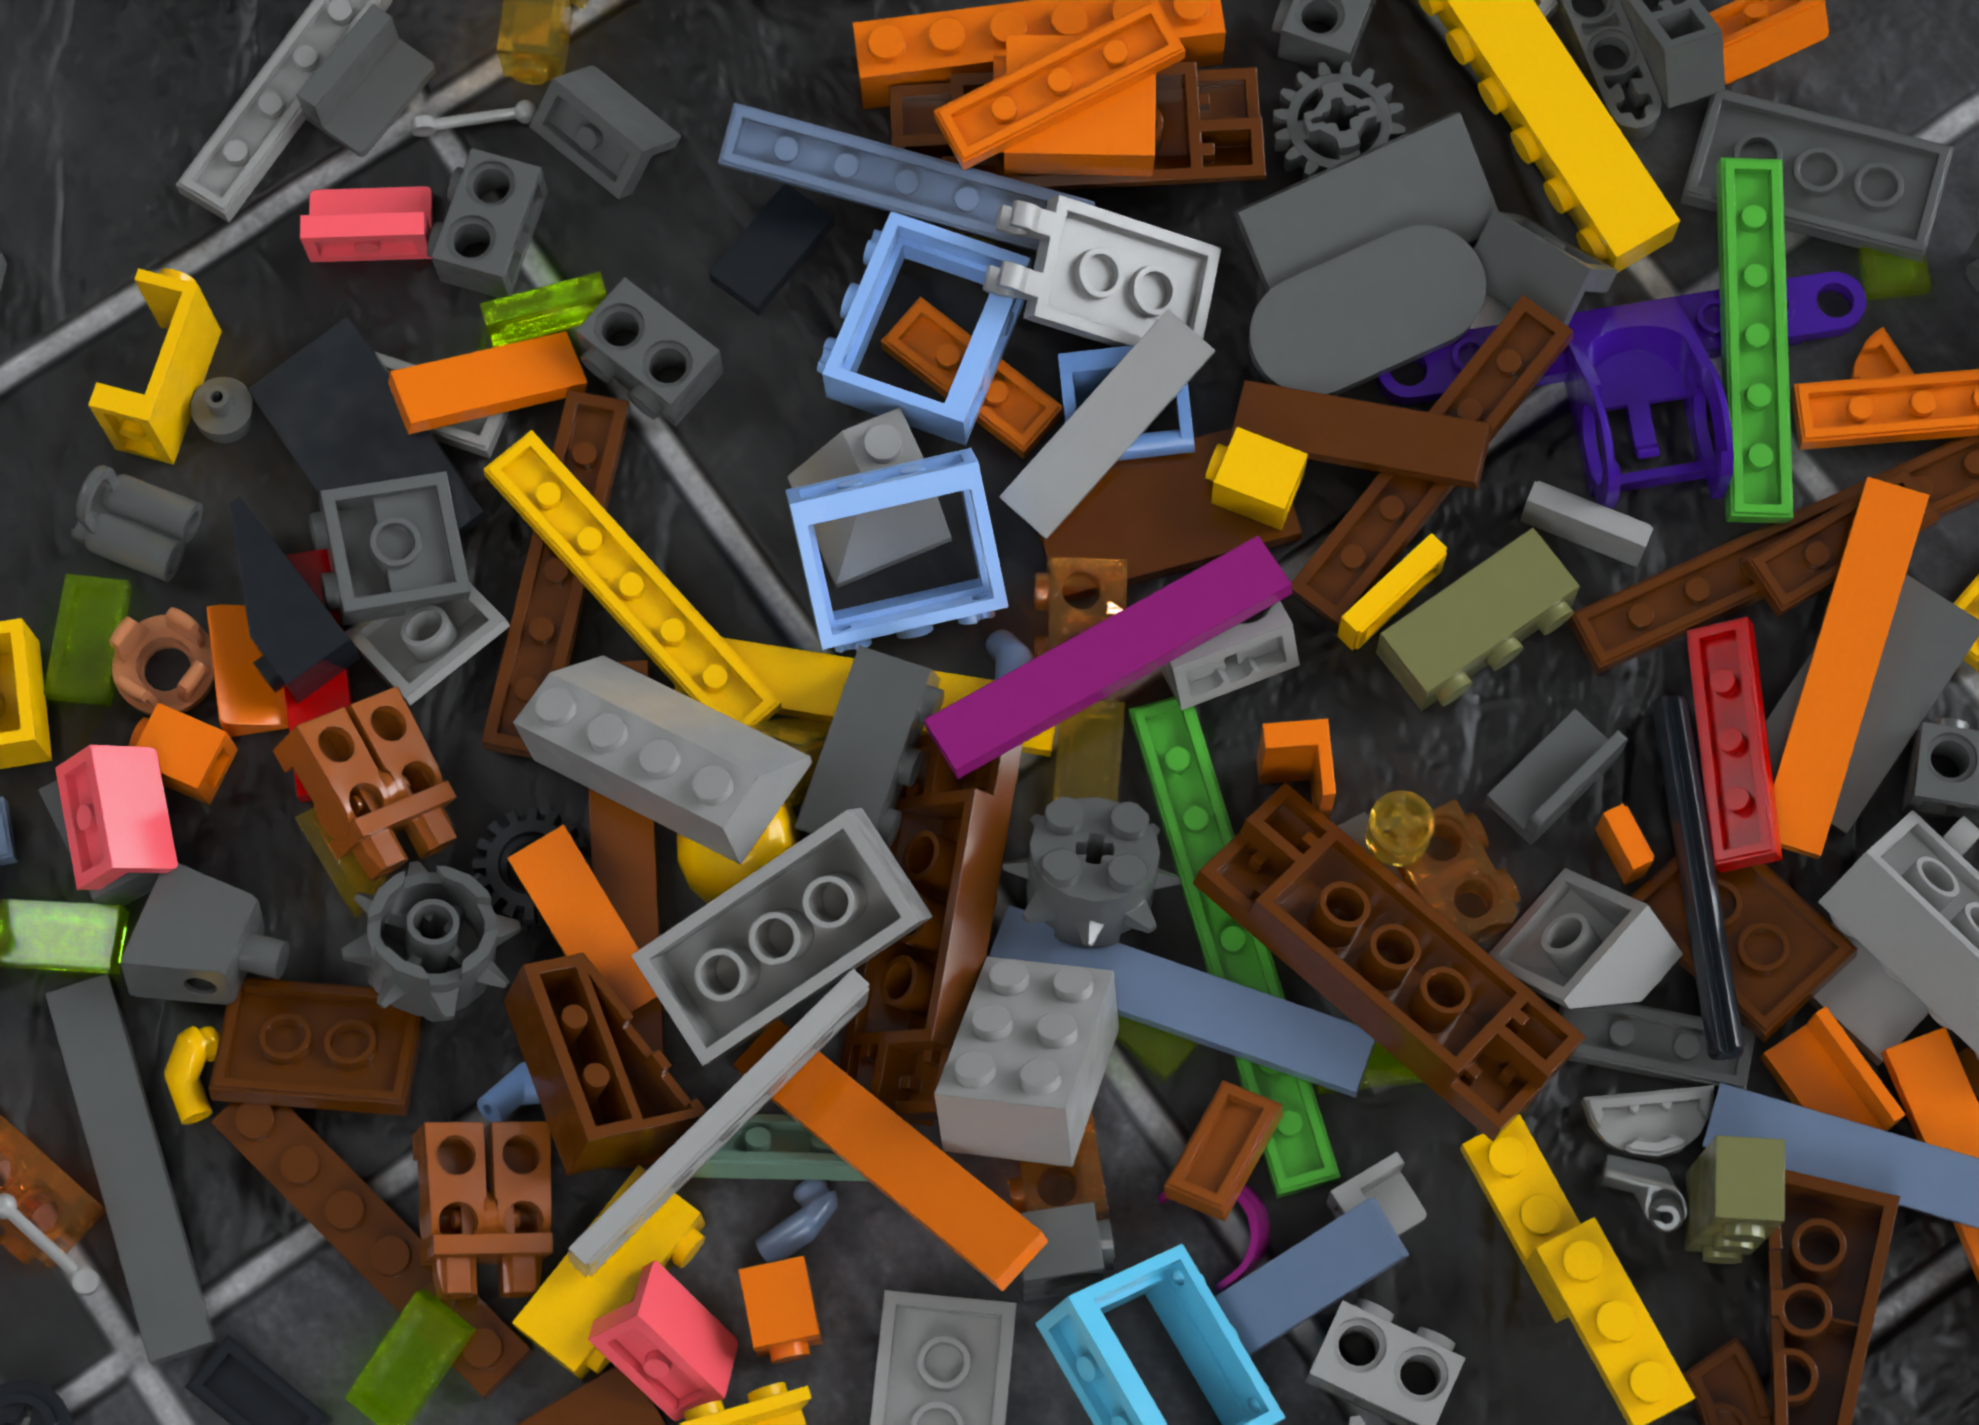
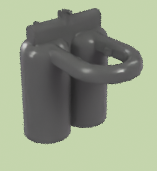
M98 465L87 475L79 491L75 511L78 522L75 528L71 529V537L85 543L86 549L95 555L169 582L179 570L184 556V545L192 540L199 528L203 515V505L200 502L127 474L116 475L111 467Z

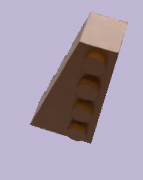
M1785 1169V1220L1765 1240L1772 1425H1852L1900 1196Z

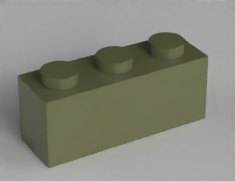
M1532 527L1381 632L1376 654L1421 711L1437 700L1442 706H1446L1458 699L1472 686L1473 682L1470 680V677L1487 665L1495 671L1513 660L1524 648L1520 642L1538 629L1543 635H1548L1563 625L1574 613L1571 606L1574 603L1580 585Z
M1722 1135L1714 1137L1686 1172L1685 1200L1688 1210L1685 1218L1684 1251L1702 1252V1260L1708 1263L1743 1262V1255H1751L1784 1222L1785 1139Z

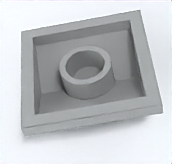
M470 582L471 593L468 599L407 608L403 616L355 623L345 631L353 646L390 689L398 686L405 702L410 706L510 627L506 618Z

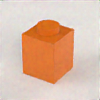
M158 702L150 718L144 717L138 722L129 742V746L152 747L156 750L163 786L209 806L238 751V748L226 731Z
M804 1256L738 1269L753 1348L757 1357L770 1355L772 1364L788 1363L809 1357L811 1355L809 1346L823 1344L808 1267Z

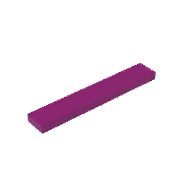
M1256 536L924 719L926 730L957 779L1290 596L1292 594V583L1260 537Z

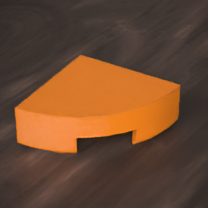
M1882 327L1866 340L1859 351L1852 367L1850 379L1914 374V372L1884 327Z

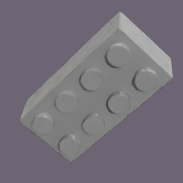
M855 808L844 811L632 954L631 957L701 1065L705 1066L722 1059L843 978L852 969L855 970L930 920L933 916L862 808Z

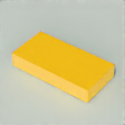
M1432 533L1427 536L1341 616L1337 637L1352 651L1354 649L1358 650L1442 572L1447 555V547Z

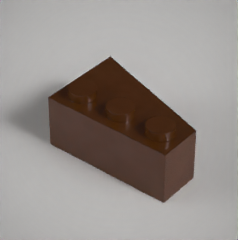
M584 953L522 965L503 1002L566 1175L664 1154L707 1112L698 1098L691 1101L668 1072L672 1066L659 1049L653 1052L630 1023L634 1016Z

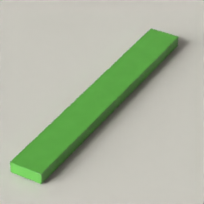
M1171 697L1129 709L1130 723L1177 875L1181 876L1180 886L1207 973L1285 1000L1271 951L1193 884L1199 870L1235 837L1195 707L1192 706L1181 710L1176 698ZM1233 1056L1242 1088L1282 1104L1283 1116L1262 1153L1276 1199L1338 1182L1340 1180V1173L1312 1083Z

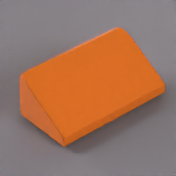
M1735 0L1709 12L1710 16L1722 30L1725 84L1735 82L1822 41L1829 34L1825 0Z
M219 604L207 606L218 715L222 729L230 737L289 728L284 687L275 693L252 663L262 655L250 637L245 605Z

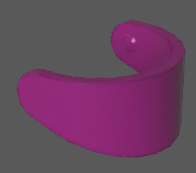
M1246 1184L1237 1200L1248 1217L1250 1244L1241 1265L1215 1285L1218 1293L1223 1292L1250 1274L1263 1259L1270 1242L1271 1225L1268 1211L1262 1199ZM1165 1192L1157 1197L1160 1205L1171 1201V1199L1165 1197Z

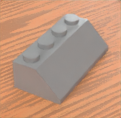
M604 655L550 672L513 722L534 761L740 865L812 764L809 755Z
M1912 810L1868 849L1818 903L1830 913L1832 921L1843 933L1855 937L1878 959L1882 970L1890 978L1903 983L1927 1006L1929 1014L1938 1024L1953 1030L1974 1050L1979 1061V872Z

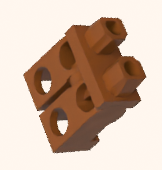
M398 686L355 702L347 709L343 707L297 725L272 750L285 773L293 769L295 770L314 803L315 813L320 825L333 838L329 844L337 859L339 860L354 854L371 881L392 873L409 860L396 835L406 832L420 859H425L445 850L457 839L452 823L444 809L457 796L448 780L442 781L438 764Z
M547 1121L491 1122L485 1129L484 1122H424L412 1134L413 1161H417L420 1195L419 1226L422 1245L420 1246L421 1266L432 1265V1276L437 1299H466L477 1295L476 1264H498L499 1297H533L540 1288L542 1260L553 1253L552 1232H550L551 1131Z

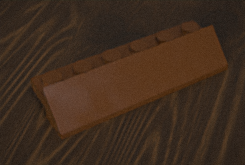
M1196 61L1177 62L1156 73L1155 160L1153 177L1004 174V153H998L971 168L1051 190L1265 180L1263 123L1259 108L1257 67L1197 70ZM993 72L950 74V83L889 86L892 146L959 164L934 119V110L993 81Z
M929 734L921 735L916 748L923 751L919 773L911 787L903 785L895 810L902 812V818L896 838L889 850L933 917L857 968V973L869 983L867 1004L847 1024L840 1069L910 1124L933 1127L934 1120H938L934 1093L987 956L1004 850L1008 837L1007 832L1014 791L1018 779L1022 744L957 779Z
M1286 782L1245 820L1239 834L1199 870L1193 882L1200 891L1493 1142L1521 1112H1525L1586 1038L1577 1028Z

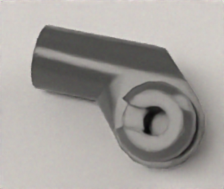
M1606 1155L1601 1176L1602 1187L1633 1193L1648 1221L1655 1229L1661 1232L1675 1231L1683 1224L1687 1216L1688 1206L1680 1188L1665 1167L1615 1155Z

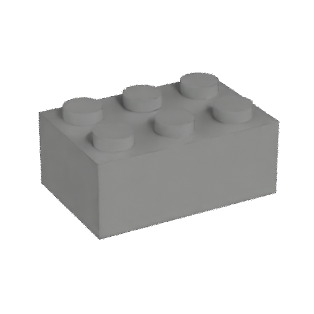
M986 956L934 1093L943 1151L1073 1167L1120 1028L1114 970Z

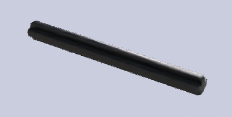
M1682 695L1662 696L1653 703V717L1708 1056L1712 1060H1731L1743 1055L1745 1045L1688 701Z

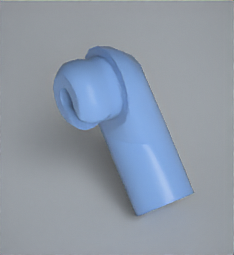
M526 1062L517 1065L477 1100V1107L480 1113L490 1123L502 1122L521 1105L541 1104Z

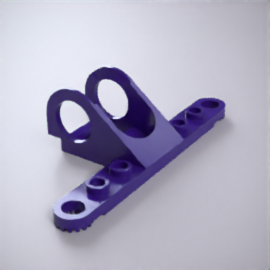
M1837 271L1786 278L1788 346L1801 344L1802 341L1832 338L1833 336L1839 338L1846 333L1849 334L1858 325L1866 308V295L1860 283L1852 276ZM1719 289L1575 312L1568 325L1573 330V340L1536 386L1565 382L1590 497L1595 496L1597 504L1615 510L1620 492L1706 478L1711 500L1723 498L1733 475L1734 451L1726 396L1720 377L1710 358L1721 357ZM1828 290H1830V293L1838 291V295L1843 294V298L1845 300L1848 299L1849 313L1842 317H1830L1819 309L1817 297L1821 292L1824 294ZM1498 325L1469 329L1456 342L1415 360L1414 363L1419 362L1420 367L1424 368L1423 372L1425 374L1423 381L1417 385H1401L1394 380L1391 372L1377 377L1376 383L1381 390V394L1384 397H1388L1392 403H1400V406H1407V404L1414 406L1418 403L1438 400ZM1706 397L1709 403L1714 427L1715 453L1712 447L1707 423ZM1682 399L1696 462L1620 474V467L1615 460L1612 433L1606 411L1624 409L1634 453L1637 459L1660 456L1649 404ZM1595 420H1596V424H1597V428H1598V433H1599V438H1600V444H1601L1602 464H1601V460H1600V456H1599V451H1598V445H1597L1596 429H1595Z

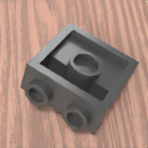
M447 471L320 491L319 512L309 513L310 533L315 551L327 549L331 572L320 574L325 608L328 611L339 609L341 625L403 616L407 608L468 599L470 597L471 589Z

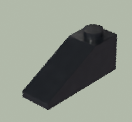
M239 496L229 505L249 634L262 655L252 663L275 693L286 686L296 701L300 703L358 661L360 656L346 633Z

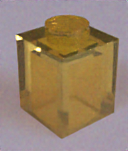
M504 0L497 43V53L504 76L512 77L524 84L539 85L547 80H552L554 77L565 74L573 20L569 0Z

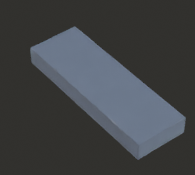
M1368 1198L1216 1295L1215 1299L1229 1323L1237 1331L1239 1339L1248 1355L1251 1356L1410 1255L1376 1198Z

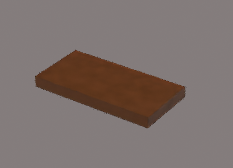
M1232 428L1194 438L1195 452L1117 461L1048 540L1044 539L1039 533L1038 535L1058 602L1062 604L1201 567L1256 536L1260 537L1267 549L1301 540L1302 532L1294 506L1292 504L1283 528L1279 530L1211 504L1213 481L1205 479V475L1218 443L1229 446Z

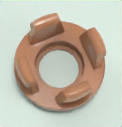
M171 607L166 615L149 617L139 623L127 616L119 623L110 637L109 644L114 647L115 651L112 661V674L115 685L125 701L142 713L151 715L157 702L181 713L187 712L204 700L215 683L210 637L194 618L180 609ZM163 649H177L189 658L191 666L177 684V688L169 691H160L153 688L145 676L146 665L149 659L156 652Z

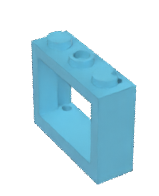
M1183 1243L1067 1296L1035 1323L1094 1425H1168L1103 1315L1142 1295L1147 1296L1222 1425H1277L1286 1418L1271 1394L1270 1387L1264 1382L1242 1345L1237 1331L1229 1323L1207 1286L1203 1274H1200Z

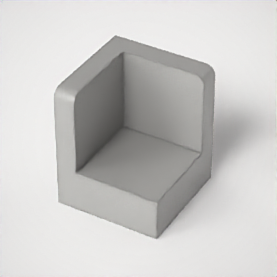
M1398 1152L1393 1153L1331 1190L1326 1202L1337 1219L1368 1198L1375 1197L1398 1236L1422 1223L1427 1213L1401 1172L1405 1162Z

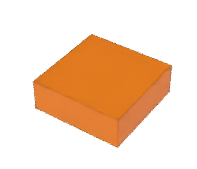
M1621 804L1604 812L1595 831L1624 885H1627L1646 875L1655 856L1628 806Z

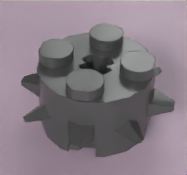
M1059 797L1047 805L1044 816L1035 814L1029 818L1028 823L1033 835L1029 845L1028 857L1003 862L1002 869L1026 878L1025 895L1027 907L1022 914V918L1028 924L1045 922L1055 929L1054 937L1061 942L1086 948L1112 946L1120 942V935L1131 929L1148 934L1156 929L1157 924L1151 912L1155 889L1181 884V876L1158 868L1160 850L1157 837L1161 829L1154 823L1149 824V814L1137 803H1121L1100 797L1078 799Z
M420 861L409 862L406 877L405 871L395 874L377 890L375 895L362 892L356 894L354 900L368 915L367 933L341 948L342 958L344 961L365 966L368 983L379 994L377 1004L380 1007L386 1008L391 1004L397 1009L416 1016H423L432 1022L454 1019L458 1010L467 1008L483 994L487 985L500 988L507 987L510 981L495 964L497 946L521 932V926L517 919L495 914L491 906L492 898L488 890L475 880L484 877L482 874L477 873L471 876L448 866H436V872H428Z

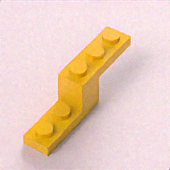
M1519 1114L1494 1142L1482 1133L1463 1143L1460 1147L1462 1154L1555 1323L1569 1317L1627 1424L1648 1425L1693 1401L1695 1396L1596 1218L1593 1217L1582 1224L1580 1223L1521 1115Z

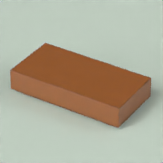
M1222 1080L1163 1186L1165 1197L1225 1222L1283 1116L1282 1104Z

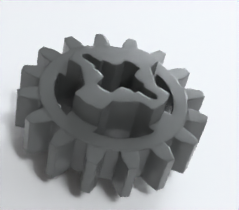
M1344 61L1340 73L1331 74L1325 62L1319 63L1317 78L1313 80L1302 71L1297 73L1294 86L1296 91L1283 88L1280 92L1279 106L1281 109L1273 111L1271 127L1278 130L1274 134V151H1288L1285 155L1283 166L1286 172L1302 167L1304 169V180L1359 155L1361 145L1372 142L1373 135L1379 134L1375 143L1368 150L1404 135L1406 127L1398 124L1403 118V103L1388 104L1392 98V84L1389 82L1377 88L1373 86L1375 70L1371 68L1365 70L1360 77L1352 75L1350 61ZM1317 101L1318 105L1315 110L1305 112L1303 120L1298 121L1306 107Z

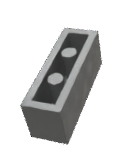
M859 645L795 824V829L809 836L844 811L862 808L887 847L890 848L892 846L902 818V812L895 810L903 785L911 787L914 784L921 767L923 751L916 748L925 725L924 719L940 711L944 700V690L938 688L941 679L932 669Z

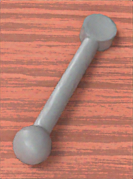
M521 100L515 107L440 118L420 115L410 120L411 132L414 136L426 137L434 134L436 130L514 119L528 124L531 123L537 107L530 100Z
M8 1193L0 1194V1219H8L60 1266L72 1278V1286L76 1292L86 1296L97 1292L101 1283L98 1273L91 1268H81L17 1209L18 1205L14 1196Z

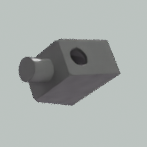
M178 863L177 868L171 872L159 873L122 955L120 964L129 995L143 998L228 1005L237 999L248 972L280 979L288 963L290 945L288 941L264 936V921L259 900L255 896Z

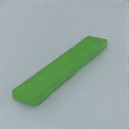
M1721 157L1716 164L1722 386L1730 415L1734 451L1733 475L1725 493L1726 522L1788 524L1794 516L1783 162L1781 159Z

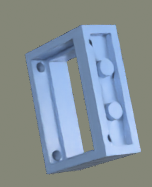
M891 211L883 230L874 229L871 240H868L866 244L863 264L868 266L860 285L852 282L845 293L840 310V317L845 319L837 339L827 338L823 346L821 359L818 361L817 372L822 373L826 398L878 416L900 407L910 427L966 446L1024 305V299L989 294L945 403L857 374L858 368L905 258L982 285L984 284L988 265L1000 268L1001 261H1010L1031 269V258Z
M971 448L785 490L822 650L834 647L835 652L838 653L850 649L857 651L859 645L866 648L872 644V638L894 633L900 639L916 638L934 630L933 624L958 619V623L963 625L976 624L981 619L993 618L995 616L994 610L1009 607L979 462ZM961 491L979 578L841 610H832L814 524Z

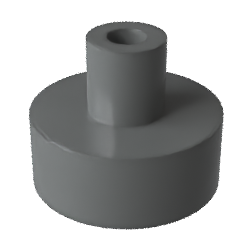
M223 376L209 379L197 388L192 397L190 406L192 418L200 432L211 441L217 443L238 441L252 430L256 422L257 407L255 401L247 390L248 388L239 380Z

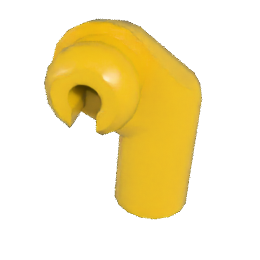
M191 1026L182 1031L176 1038L164 1070L165 1081L183 1125L199 1122L213 1113L200 1079L205 1062L215 1060L220 1038L218 1030L211 1026H203L200 1029Z

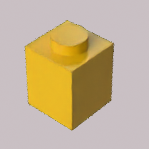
M1237 427L1229 446L1218 443L1208 465L1205 479L1213 481L1211 504L1282 530L1303 480L1308 454Z

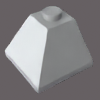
M899 407L841 431L787 477L791 488L915 461L923 459V456ZM938 497L814 524L819 551L836 589L952 541Z
M1564 868L1489 952V955L1530 990L1569 1009L1642 1002L1683 953L1648 904Z

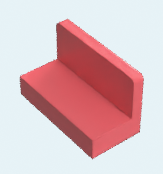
M429 187L321 189L310 192L309 215H300V240L310 262L432 259L427 254L428 241L433 229V194Z
M89 745L55 767L77 890H100L126 873H169L177 868V856L158 755L154 748Z
M653 1261L643 1266L634 1300L594 1320L588 1340L674 1422L685 1418L683 1413L691 1408L725 1399L739 1345L737 1338L658 1261Z

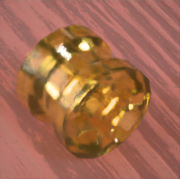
M1398 790L1390 792L1378 799L1370 812L1366 827L1365 838L1371 853L1376 859L1390 866L1402 867L1416 862L1424 855L1433 835L1435 819L1432 809L1424 798L1409 791ZM1390 830L1392 834L1397 836L1398 843L1396 838L1392 837L1389 832L1384 833L1383 831Z

